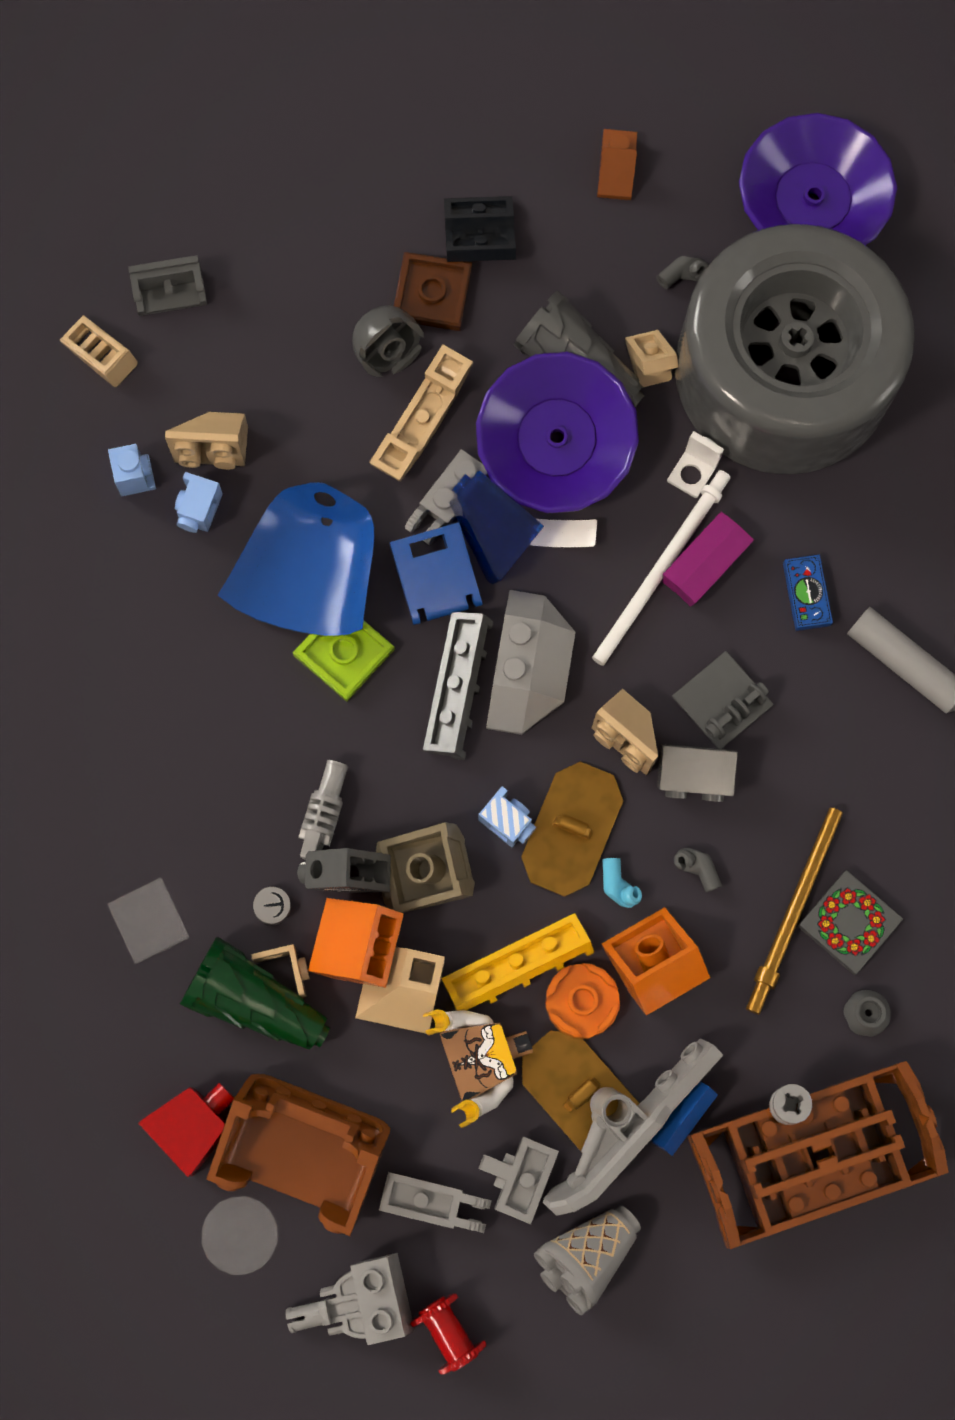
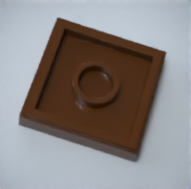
M404 252L394 306L407 311L419 325L460 331L472 263L447 262L445 258Z

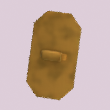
M581 761L555 774L534 824L537 828L529 837L521 856L530 883L564 897L590 884L623 803V798L614 775Z
M550 1030L532 1046L533 1053L522 1056L523 1086L580 1151L583 1148L593 1122L590 1108L591 1097L598 1089L603 1087L614 1088L630 1098L636 1105L640 1104L583 1039L572 1038L560 1031ZM617 1099L612 1100L606 1108L607 1116L612 1115L617 1110Z

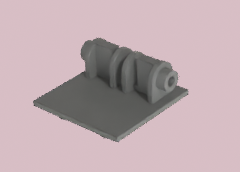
M727 651L722 653L672 695V698L718 749L726 746L774 705L766 696L769 693L767 687L761 682L755 684Z

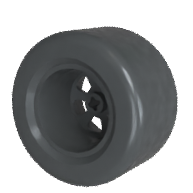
M787 224L764 228L738 239L714 258L699 278L691 295L676 349L679 367L675 368L677 390L686 415L701 436L713 440L724 449L722 455L754 470L774 474H800L820 470L839 462L856 451L869 439L905 381L913 357L915 340L914 320L908 297L895 273L882 258L860 241L839 231L808 224ZM770 319H778L780 323L773 331H767L755 325ZM817 331L821 333L829 343L821 342ZM751 345H767L772 352L773 358L764 365L757 366L750 356L748 347ZM816 357L826 358L833 361L836 365L835 370L826 379L818 378L810 366V363ZM782 367L796 369L799 374L800 386L776 380L775 377Z

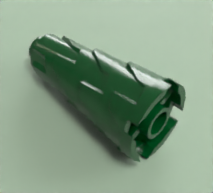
M216 937L180 1002V1005L206 1017L214 1016L241 1029L247 1027L273 1040H283L309 1050L313 1045L320 1048L330 1030V1027L325 1025L327 1018L304 1002L302 996L274 980L272 974L247 959L243 952L219 937Z

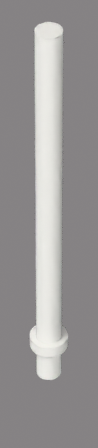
M719 470L711 483L704 485L701 490V498L593 655L592 659L602 666L605 665L663 579L662 574L676 560L712 505L721 500V492L731 478L729 474Z

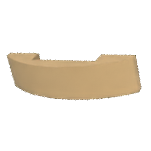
M442 344L425 372L424 381L391 434L387 433L369 462L370 465L398 481L405 477L445 418L473 365V361Z

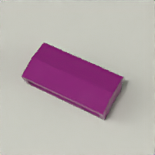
M720 512L662 574L663 583L691 607L721 577L754 539L723 512Z

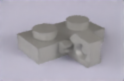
M522 1137L515 1156L506 1153L503 1161H499L490 1156L483 1155L478 1169L497 1176L493 1186L502 1189L494 1209L531 1224L559 1151Z

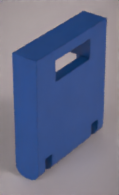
M459 522L389 542L413 625L421 623L417 609H424L427 621L451 615L452 612L468 610L469 607L465 595L471 594L475 607L482 605ZM442 535L446 549L413 558L409 544Z

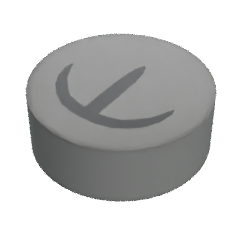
M267 887L256 895L253 909L256 917L262 923L278 925L289 916L291 903L285 891L278 887Z

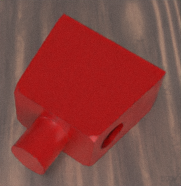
M220 1082L205 1097L195 1088L189 1087L143 1118L138 1124L187 1177H193L219 1143L226 1123L220 1113L233 1101L234 1096Z

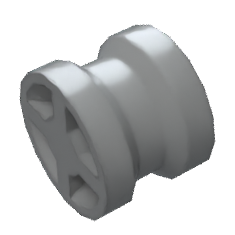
M788 1084L777 1089L772 1094L769 1101V1110L779 1123L794 1125L804 1121L810 1115L812 1099L804 1087L797 1084Z

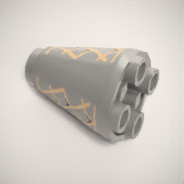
M619 1206L616 1210L610 1209L543 1244L534 1253L537 1262L545 1269L540 1274L542 1280L552 1291L556 1292L560 1289L567 1296L566 1299L573 1310L579 1315H583L598 1302L637 1239L636 1233L641 1230L638 1220L627 1208Z

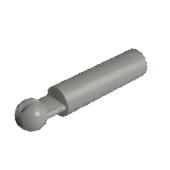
M869 606L848 631L847 635L944 713L947 714L955 711V674Z

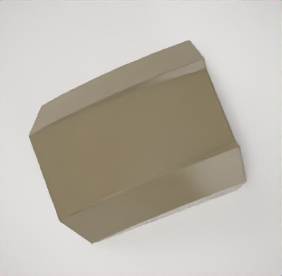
M444 822L377 842L376 853L391 855L390 892H382L383 901L387 908L404 913L473 896L475 881L471 873L465 847V838L457 824Z

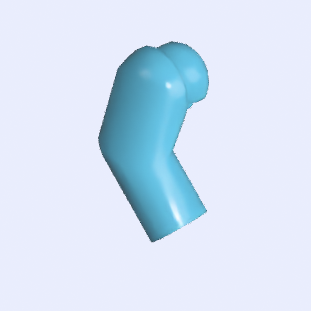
M603 859V887L605 894L621 907L631 908L640 903L642 899L640 888L631 886L621 878V859Z

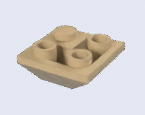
M208 412L165 432V439L173 460L181 466L196 468L200 464H213L215 467L225 470L234 469L236 466H245L248 434L245 414Z
M621 689L596 713L592 729L595 731L593 736L607 749L613 746L623 755L621 758L622 762L629 769L636 773L642 771L647 775L658 758L651 713L624 689Z
M396 947L386 988L363 984L355 1018L426 1034L425 1030L431 1027L432 1017H423V1014L435 1009L445 957Z

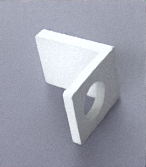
M693 431L684 454L671 472L667 482L690 496L698 498L702 488L717 468L724 449L713 440ZM687 466L696 467L701 474L700 481L696 484L685 483L681 478L683 468Z

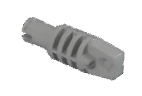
M327 760L319 790H314V793L311 794L298 837L304 840L300 857L303 860L306 859L308 851L322 850L324 845L330 846L343 805L342 798L339 796L348 770L346 764Z

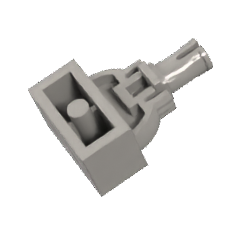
M398 1253L364 1260L351 1265V1271L341 1276L335 1285L321 1288L320 1297L336 1294V1297L293 1308L288 1307L285 1312L286 1320L301 1316L305 1317L304 1319L287 1324L291 1333L342 1322L340 1325L328 1328V1334L332 1336L345 1333L354 1338L366 1339L367 1345L402 1338L415 1331V1328L410 1324L412 1315Z

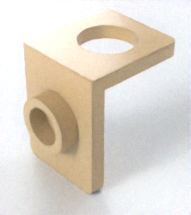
M294 944L251 954L252 960L255 963L290 955L299 996L307 997L304 980L310 979L305 957L298 959Z

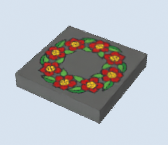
M845 870L798 924V927L850 973L856 975L900 924L903 918L850 872Z

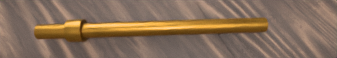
M829 808L764 966H759L754 978L756 985L746 1007V1010L754 1014L760 1015L770 989H775L780 974L777 973L843 815V812L838 809Z

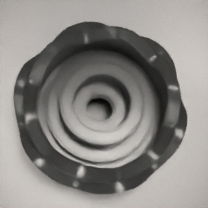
M859 990L853 993L843 1009L850 1030L857 1035L877 1036L886 1029L891 1019V1009L888 1001L883 995L872 990ZM867 1009L871 1011V1016L869 1017L865 1015Z

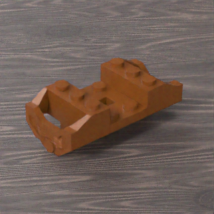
M907 1061L899 1062L811 1093V1113L804 1121L797 1124L784 1125L779 1123L772 1116L769 1108L687 1136L712 1200L726 1248L733 1249L949 1173L945 1149L936 1131V1117L932 1108L926 1104L921 1085ZM875 1083L897 1084L909 1107L921 1140L924 1158L908 1171L900 1153V1149L906 1147L901 1134H896L893 1127L896 1120L892 1110L884 1109ZM722 1132L725 1134L757 1227L736 1225L728 1194L724 1192L722 1186L723 1180L709 1149L712 1142ZM811 1146L813 1153L828 1149L830 1156L817 1160L818 1166L813 1167L807 1147Z

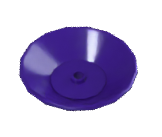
M822 113L787 117L764 130L745 154L739 179L744 211L757 230L777 225L808 224L839 231L860 241L864 245L875 240L892 217L897 193V184L891 159L876 138L848 119ZM815 194L819 199L813 200L808 195Z
M570 352L535 354L507 368L486 392L476 420L478 455L492 483L515 503L544 513L580 511L608 497L629 473L639 444L637 410L623 383L598 361ZM554 432H560L563 434L564 439L560 443H555L550 437Z

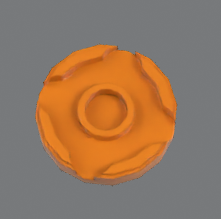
M585 963L570 965L563 968L552 978L546 991L545 1008L550 1021L560 1032L572 1038L589 1039L604 1033L614 1023L620 1009L618 988L615 980L602 968Z

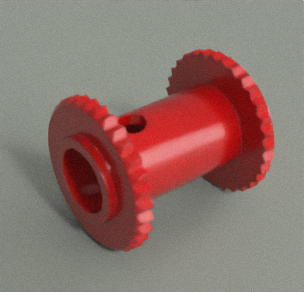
M452 1293L447 1297L442 1296L419 1311V1315L412 1319L410 1323L414 1327L423 1322L429 1329L433 1340L447 1361L438 1370L441 1375L462 1368L475 1359L486 1347L485 1340L473 1345L460 1321L454 1315L450 1304L458 1299L456 1293Z

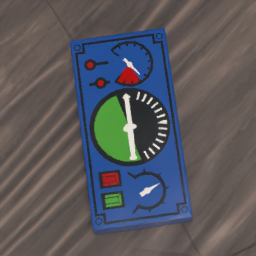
M820 555L785 559L783 567L795 631L831 626L833 621Z

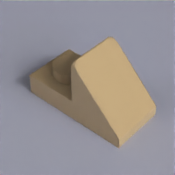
M659 330L625 337L634 373L639 378V383L643 387L668 382L672 379L671 369L679 367L677 354Z

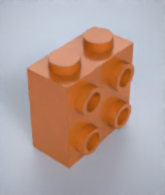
M326 898L308 971L337 980L386 988L404 914L377 904Z

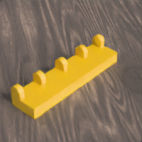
M574 913L441 979L456 1011L469 1010L487 1000L492 1004L498 1001L497 995L520 984L525 988L531 985L530 979L554 967L559 971L564 968V962L582 953H585L587 956L592 955L594 950L591 940Z

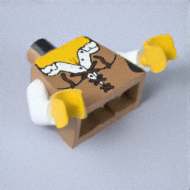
M437 1009L423 1014V1017L430 1016L435 1021V1028L425 1030L427 1035L440 1033V1038L462 1101L455 1105L451 1111L453 1113L461 1109L465 1112L466 1121L459 1124L463 1128L475 1122L478 1117L499 1106L513 1088V1077L517 1075L513 1059L533 1053V1048L527 1031L505 1038L501 1024L494 1023L488 1015L467 1010L444 1012Z

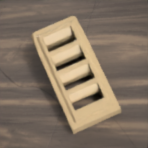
M84 315L60 339L63 345L114 387H117L138 364L135 357L126 347ZM90 331L91 335L78 346L77 343ZM99 340H101V342L90 353H88L96 345V343ZM111 349L110 353L101 362H99V360Z

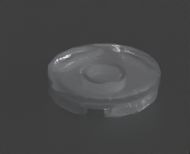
M249 1196L231 1197L218 1203L207 1214L202 1227V1246L207 1259L217 1269L231 1275H245L262 1268L272 1258L279 1242L278 1224L273 1213L262 1201Z

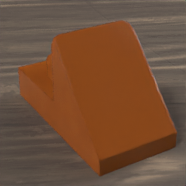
M612 129L603 130L597 197L631 200L637 156V132Z

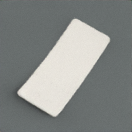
M532 518L529 544L544 547H594L596 545L597 520H548Z

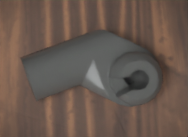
M680 256L656 276V279L661 287L668 289L679 279L698 281L709 265L706 261L699 258Z

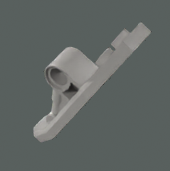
M701 1038L697 1042H692L683 1050L680 1056L681 1060L672 1070H667L658 1077L655 1082L656 1087L639 1105H636L630 1098L614 1088L603 1087L598 1089L591 1097L590 1108L593 1122L581 1150L582 1156L576 1171L571 1173L566 1181L553 1187L544 1197L543 1204L557 1216L575 1212L597 1200L657 1134L672 1111L721 1059L723 1054L713 1044ZM617 1099V1110L612 1115L607 1116L606 1108L612 1100Z

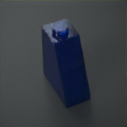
M478 470L470 477L464 474L451 489L455 495L449 504L486 580L491 584H495L502 580L544 526Z

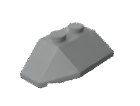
M514 590L509 591L486 729L522 735L564 703L576 632L544 595Z

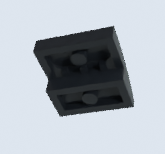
M512 196L444 198L447 262L516 260Z

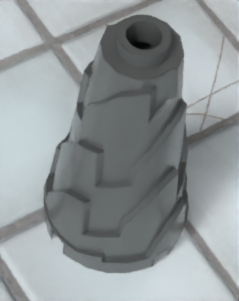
M557 290L547 300L550 302L546 308L541 306L528 322L513 346L522 354H527L530 357L535 354L570 352L598 361L623 383L636 407L644 397L640 392L643 386L639 383V378L613 354L614 350L568 302L569 299Z

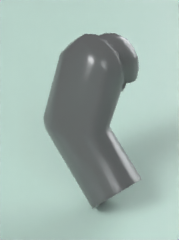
M687 847L680 849L675 854V866L680 870L698 875L706 893L723 886L710 855Z

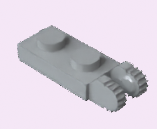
M461 449L421 500L419 507L408 519L405 529L412 533L420 526L427 514L436 519L427 531L450 525L488 476L484 465ZM438 536L423 541L431 545Z
M388 1172L379 1211L452 1229L456 1226L484 1233L486 1224L471 1218L457 1217L460 1202L470 1204L475 1208L490 1209L492 1200L462 1193L463 1190Z

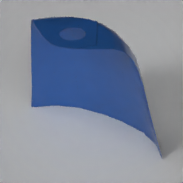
M307 483L284 489L274 498L264 512L218 596L236 610L256 620L293 631L323 636H339L362 630L374 548V523L372 516L363 505L325 483ZM318 492L327 493L335 499L336 503L333 506H324L315 500L314 494ZM321 518H329L333 522L330 526H325L321 523Z

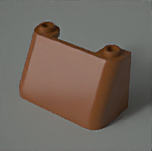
M252 1074L247 1078L233 1099L206 1180L216 1183L218 1187L226 1191H236L237 1189L244 1188L251 1180L319 1207L318 1218L326 1230L350 1236L388 1140L390 1127L377 1117L272 1076Z

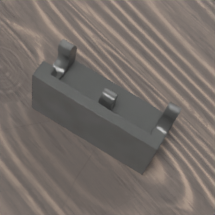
M198 255L128 266L134 302H136L139 316L207 305Z

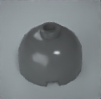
M392 305L379 306L364 314L355 325L352 333L353 351L368 374L375 377H383L380 372H387L392 369L394 375L408 367L420 354L422 347L419 341L420 336L424 338V332L407 311Z

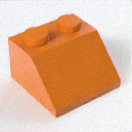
M665 907L601 943L630 995L646 1016L710 979L698 946Z

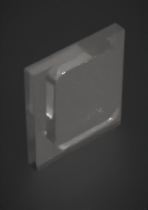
M162 878L150 882L107 904L135 964L190 938Z

